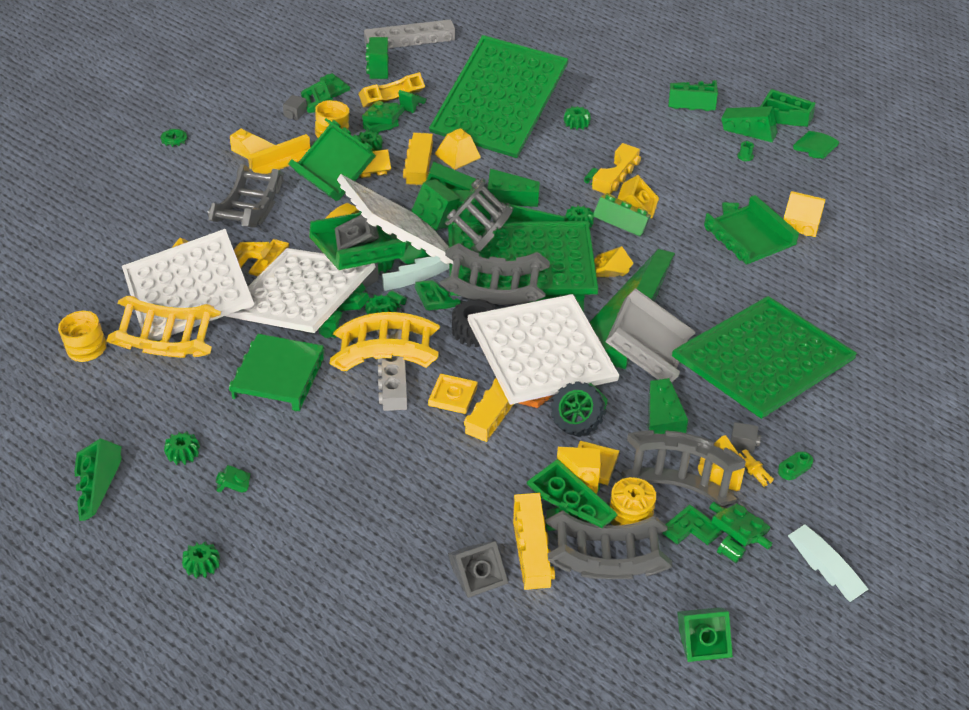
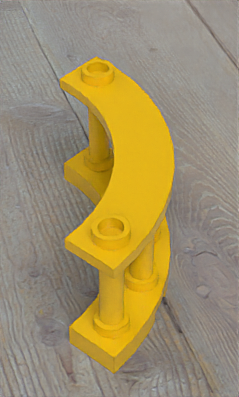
M125 296L118 300L117 304L125 306L119 330L109 334L106 342L130 350L131 347L143 349L142 353L185 358L186 354H193V357L210 354L212 346L205 344L204 341L209 320L221 314V311L216 310L214 306L204 304L192 308H172L146 303L134 296ZM133 310L147 313L140 337H134L127 333ZM154 315L168 318L162 340L159 342L148 339ZM175 319L187 320L182 341L179 343H169ZM195 320H201L197 338L190 341Z
M397 312L373 313L355 318L334 331L333 335L342 339L341 351L330 358L329 364L341 371H348L355 365L364 362L366 358H391L393 355L401 356L403 360H408L427 368L438 358V351L429 347L430 337L440 328V325L423 317ZM401 329V339H387V330ZM380 330L379 339L366 341V333ZM409 331L422 335V344L409 341ZM358 337V342L349 346V342Z

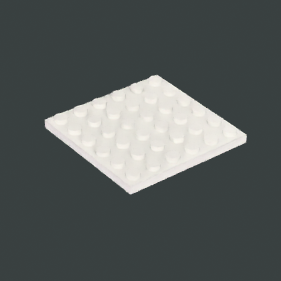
M340 174L337 179L341 184L340 188L346 191L345 194L351 198V202L356 204V208L362 212V216L367 218L369 224L374 227L377 225L381 226L384 232L390 235L392 233L396 234L398 239L403 242H411V245L419 250L421 248L425 249L427 254L432 257H440V260L445 264H453V261L445 256L446 250L450 247L430 225L413 212Z
M226 229L122 266L130 295L146 303L172 308H192L209 304L214 306L216 310L221 311L219 316L210 318L209 321L254 305ZM136 311L142 331L147 313ZM154 315L148 336L149 340L158 341L162 339L168 318ZM175 319L171 335L184 331L187 320ZM195 320L193 327L199 326L201 320Z
M286 248L248 286L254 305L228 314L226 317L315 333L375 269V264L338 270L323 253Z
M573 294L468 315V322L509 404L558 394V390L561 387L564 388L566 384H574L576 381L592 383L596 386L618 381L619 379L617 370Z

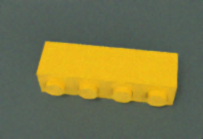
M413 133L412 139H409V149H407V158L405 159V168L403 169V178L406 179V184L422 185L425 182L429 171L433 134Z
M497 378L494 379L492 387L485 391L483 399L476 403L471 415H467L464 421V426H466L465 433L485 442L489 440L514 405L509 404Z

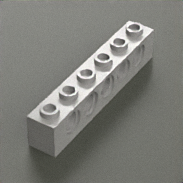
M450 19L365 29L364 42L365 45L369 43V37H388V48L452 41L455 40V28Z
M388 329L387 339H401L402 330ZM393 355L391 358L378 359V363H382V365H378V376H382V378H378L379 390H383V392H379V404H383V411L407 410L405 360L401 356Z

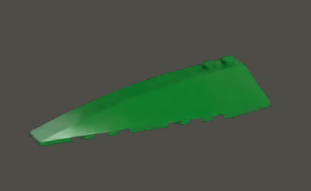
M657 249L589 322L615 367L626 369L630 360L606 343L625 298L636 288L655 302L675 253Z

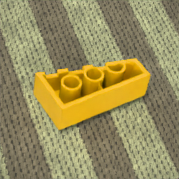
M540 493L514 495L513 525L524 590L550 588L551 580H555L554 566H550V561H548V553L551 550L547 546L548 533L545 532V517L542 511Z

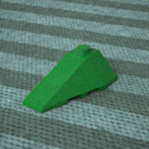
M100 438L77 452L74 473L75 477L80 476L81 481L76 485V491H82V495L77 501L79 521H85L96 514L120 465L122 446Z
M558 459L526 483L535 493H540L542 499L600 528H603L618 515Z

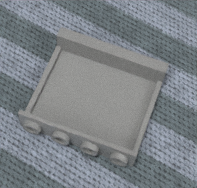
M635 288L625 298L606 343L658 380L669 378L673 382L679 376L680 371L677 369L679 361L672 357V352L677 347L686 343L695 334V331Z

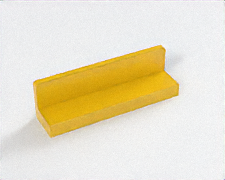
M305 134L248 155L250 169L255 173L269 174L272 173V169L280 170L288 167L291 159L298 163L310 149V137Z

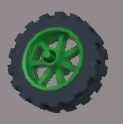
M576 381L574 384L568 383L564 388L561 387L558 390L559 393L554 395L553 403L551 402L550 407L554 423L565 433L581 437L583 434L585 436L589 435L592 430H597V426L602 424L603 415L605 416L606 413L604 409L606 405L602 395L590 384L581 383L580 381ZM579 396H585L586 398L579 403ZM590 400L591 407H584ZM566 406H570L571 410L565 412ZM586 411L590 412L587 417L584 416ZM571 414H574L572 421L570 422L566 417ZM578 416L582 417V421L576 422Z

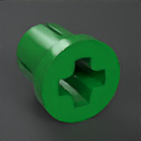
M743 141L741 143L740 152L737 154L738 159L742 161L753 160L754 144L752 142Z
M728 535L720 544L717 553L719 555L723 554L734 563H737L739 558L744 555L746 549L733 541V538Z

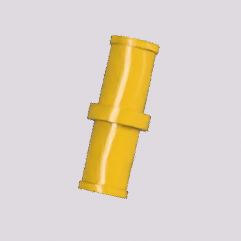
M748 450L742 451L746 458L739 453L740 457L746 461L745 467L748 469L747 472L753 475L763 487L768 485L767 481L770 484L772 483L773 477L766 472L760 461H756Z

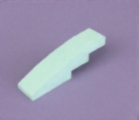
M438 256L415 259V264L399 266L398 272L382 274L384 291L424 281L448 270L449 265L442 262Z
M803 525L788 535L808 564L815 571L819 569L827 582L832 586L836 584L850 602L868 590L842 557L808 526Z

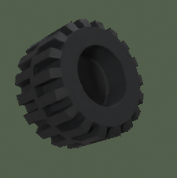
M469 299L468 301H462L461 304H457L452 311V335L455 336V340L458 341L460 339L462 345L467 343L469 347H471V344L479 347V342L468 322V315L496 310L497 308L492 303H488L485 300L481 301L480 299Z

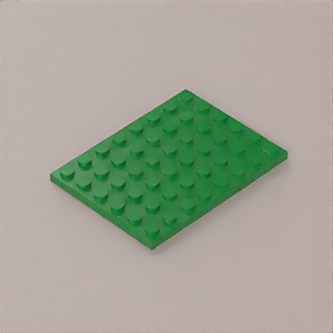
M482 35L431 123L429 131L446 137L447 134L461 128L471 136L475 146L518 158L568 65V58Z
M589 221L505 222L500 229L492 232L494 237L478 252L479 257L506 258V261H516L518 257L538 252L550 261L549 268L540 271L538 275L537 287L546 293L545 295L598 294ZM455 222L448 225L449 247L460 243L472 250L473 240ZM465 222L478 235L482 236L486 231L484 229L485 226L481 222ZM452 263L449 264V276H451ZM460 265L458 278L469 283L471 270ZM478 272L476 286L490 289L492 274ZM531 274L520 276L518 288L530 285ZM500 275L497 290H511L513 276ZM450 292V296H460Z
M769 296L677 347L672 352V357L761 419L854 360L857 355L855 351Z

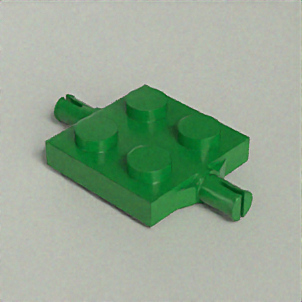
M716 502L710 505L709 509L716 513L711 521L715 526L745 547L751 543H759L766 550L770 549L773 542L763 537L769 532L770 526L764 523L761 518L754 516L744 506L739 504L729 508H722Z

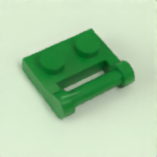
M324 79L301 92V97L306 98L308 114L315 113L316 106L319 103L329 100L333 101ZM312 94L314 95V98L316 100L313 103L310 99Z

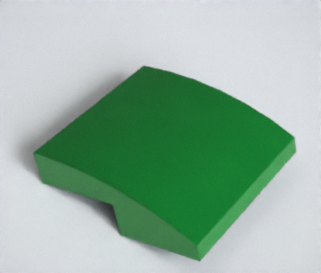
M808 131L793 145V149L808 152L812 158L824 159L839 145V141L820 132Z

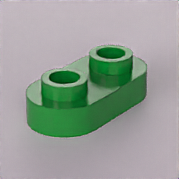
M807 452L793 454L779 464V476L786 480L796 479L811 469L813 457Z

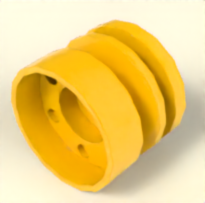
M329 100L323 101L316 106L315 135L317 138L329 126L325 118L331 122L335 120L341 125V129L345 127L349 130V107L346 104Z
M76 311L64 317L59 323L58 331L66 352L71 359L86 362L96 359L105 351L107 342L99 319L93 312Z
M632 477L621 479L615 483L611 492L610 507L618 515L611 521L612 525L633 524L653 517L656 503V492L653 486L645 480Z

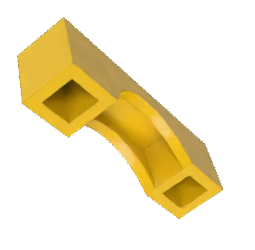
M419 72L386 85L376 84L365 87L358 94L365 108L372 106L377 101L386 102L399 98V90L410 93L421 92L425 85Z
M622 143L615 151L614 164L617 166L610 169L600 168L593 176L592 189L610 195L613 191L616 192L621 182L624 183L627 174H631L634 166L639 165L641 156H639L640 149Z

